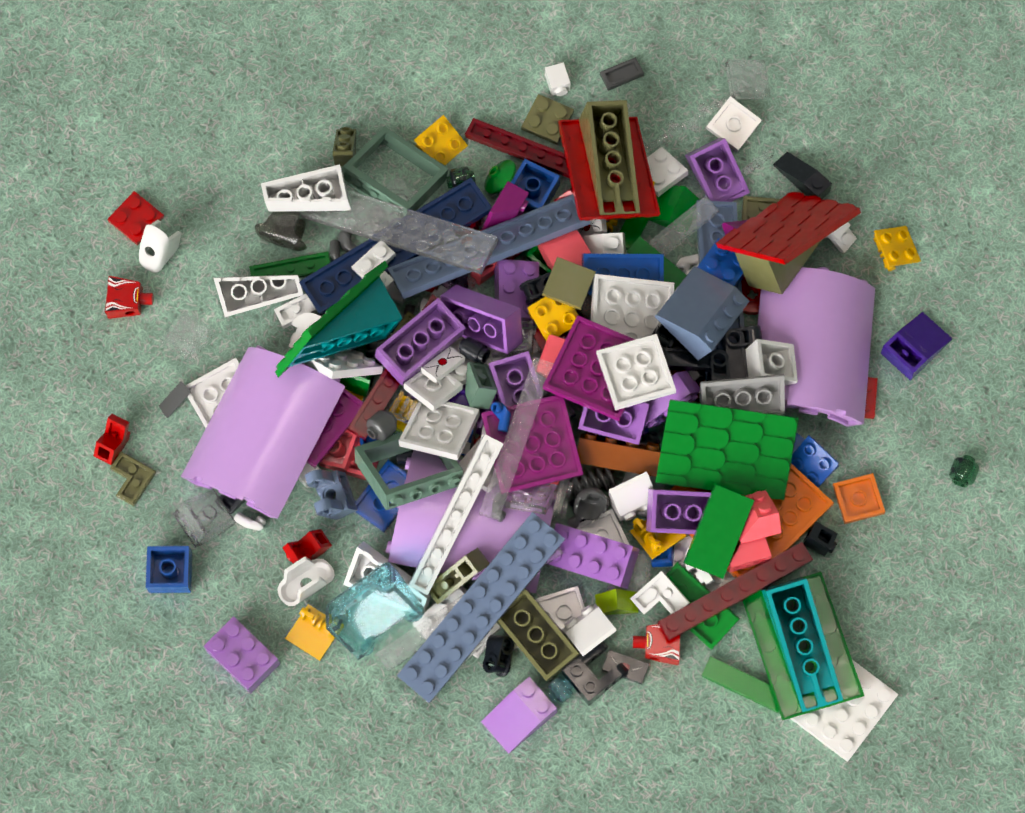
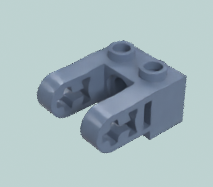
M319 469L305 474L307 485L316 488L318 495L321 497V500L314 503L317 515L338 520L358 511L345 472L337 470L329 472Z

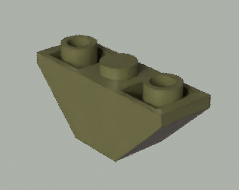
M342 127L336 130L333 146L334 164L344 166L356 154V129L350 127Z

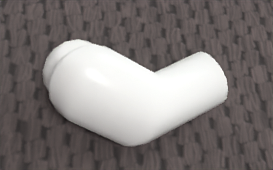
M698 254L680 258L676 266L684 273L687 272L692 265L699 263Z
M238 512L234 517L235 522L253 530L260 531L266 524V520L261 516H257L254 521Z

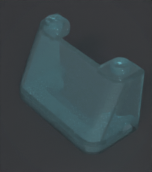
M386 562L329 602L326 607V630L360 660L373 652L375 638L405 618L410 623L419 621L424 615V607L391 563Z

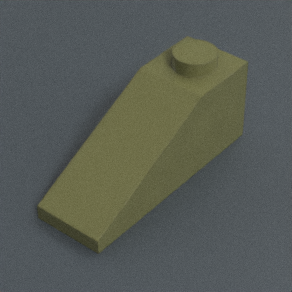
M479 548L474 549L436 578L429 594L438 605L483 571L490 563Z

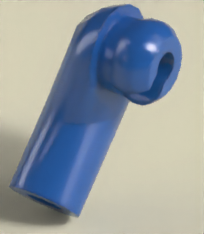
M502 402L492 403L491 411L499 419L497 430L508 432L511 417L510 411Z

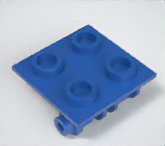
M810 435L806 437L792 455L791 464L818 488L831 472L839 467V462Z

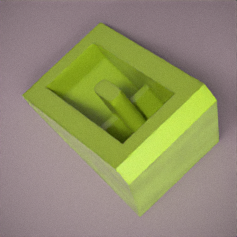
M613 589L595 595V603L604 615L638 613V607L630 599L637 593L635 591Z

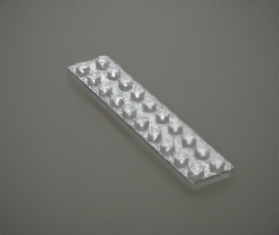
M347 190L351 210L300 212L302 218L377 242L381 241L387 245L478 274H482L498 243L497 236Z

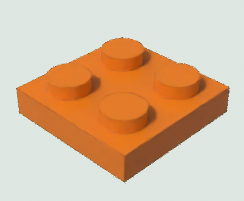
M873 473L833 483V489L844 524L885 514Z

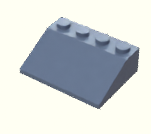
M694 266L658 311L655 318L697 360H700L713 351L749 303V300L735 286Z

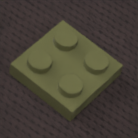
M538 94L521 126V130L557 145L561 138L558 122L559 120H570L574 109Z

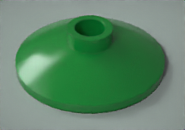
M512 160L501 161L490 169L484 183L486 192L489 194L499 193L508 181H512L516 173V164Z

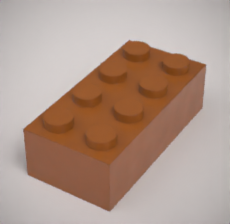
M586 431L579 438L577 451L581 464L642 474L647 471L649 476L656 477L661 447H659V443L647 442V445L640 443L637 445L607 436L601 437L596 433Z

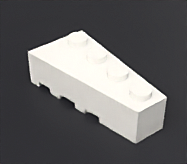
M340 165L261 183L264 201L269 212L351 210L345 179Z
M298 275L214 277L225 317L304 295Z
M363 541L357 547L343 585L418 617H421L426 612L431 599L430 594L426 595L408 586L412 576L394 563L388 562L386 557Z

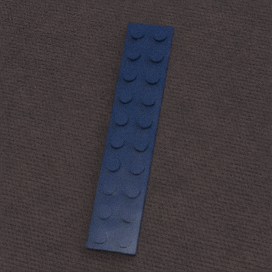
M469 178L299 281L319 315L322 316L327 309L340 301L348 290L362 280L352 270L351 266L380 240L396 254L387 264L388 267L385 272L389 275L388 268L424 254L488 215L492 207L473 179Z

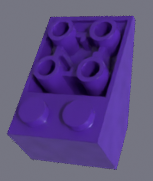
M921 312L883 345L881 354L911 381L952 338L924 312Z

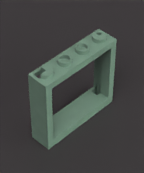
M385 126L342 168L346 184L400 220L418 210L446 181L449 171L442 163H439ZM382 143L432 176L408 202L357 169Z
M403 432L391 435L384 441L375 440L355 447V463L386 510L458 487L463 477V469L457 460L438 456L447 468L446 471L389 489L372 463L413 450L399 446V439Z

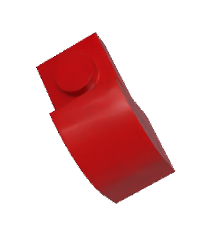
M111 414L107 419L105 433L96 441L93 456L112 465L129 440L131 434L128 431L130 422Z
M318 529L309 531L299 541L289 542L282 548L286 553L287 559L294 564L305 556L310 560L318 558L332 544L323 531Z

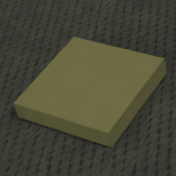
M557 257L542 296L581 310L596 271Z

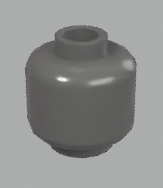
M377 411L366 422L367 434L372 439L386 440L397 430L396 417L390 411Z

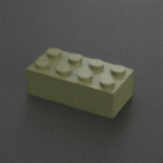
M526 588L498 621L548 682L562 672V668L580 655L576 647Z

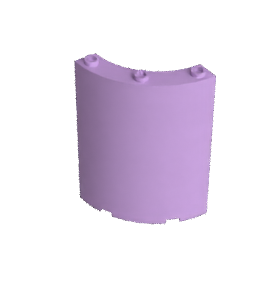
M802 267L783 294L761 289L757 326L761 328L762 340L794 344L798 382L785 386V412L786 408H797L799 413L818 415V412L827 414L828 419L846 427L864 424L875 288L868 284L866 280L829 271L826 267Z
M257 345L256 348L248 347L181 477L198 487L210 490L215 488L219 490L220 494L234 500L236 498L244 499L247 501V506L270 518L278 519L345 386L339 383V378L331 379L302 363L291 366L278 378L275 373L277 370L276 366L284 356Z
M413 450L412 457H407L405 469L408 472L405 484L446 471L447 468L437 455ZM497 483L490 493L481 489L439 573H444L476 548H479L487 561L491 563L532 512L550 526L558 487L555 490L541 485L508 493L509 497L501 508L502 511L506 512L505 519L502 522L494 520L491 516L492 503L500 492L499 484ZM457 487L397 507L399 510L392 541H388L386 553L389 554L388 562L417 568ZM541 570L526 587L529 592L536 593ZM481 571L478 575H476V576H475L474 578H472L471 580H476V579L481 575V573H482L483 571Z

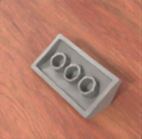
M780 374L702 381L700 383V403L783 415L785 414V376Z

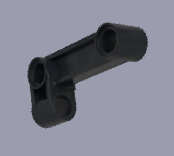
M760 326L732 328L724 335L722 346L729 355L730 379L748 377L745 349L756 339H762ZM728 337H734L737 343H731Z
M661 346L670 370L707 372L706 381L730 379L729 355L724 350L711 351L700 360H697L687 349L664 348ZM714 360H719L722 364H717Z

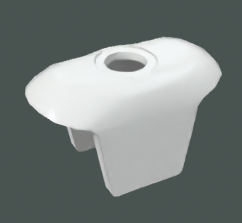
M159 220L146 225L139 250V263L146 270L156 273L162 270L167 261L177 251L182 234L177 231L168 238L160 230L161 221ZM150 247L155 252L154 256L147 253Z
M305 556L284 570V579L279 583L277 589L278 595L284 604L295 606L330 583L335 576L334 570L324 559L310 560ZM304 578H310L312 580L305 586L301 587L300 583Z

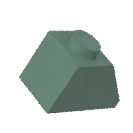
M468 362L465 395L469 406L477 409H489L497 392L487 364Z

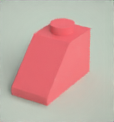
M766 538L740 544L730 562L729 573L770 560L772 555Z

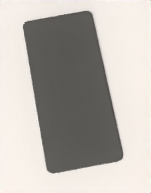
M182 381L159 405L167 418L191 393Z

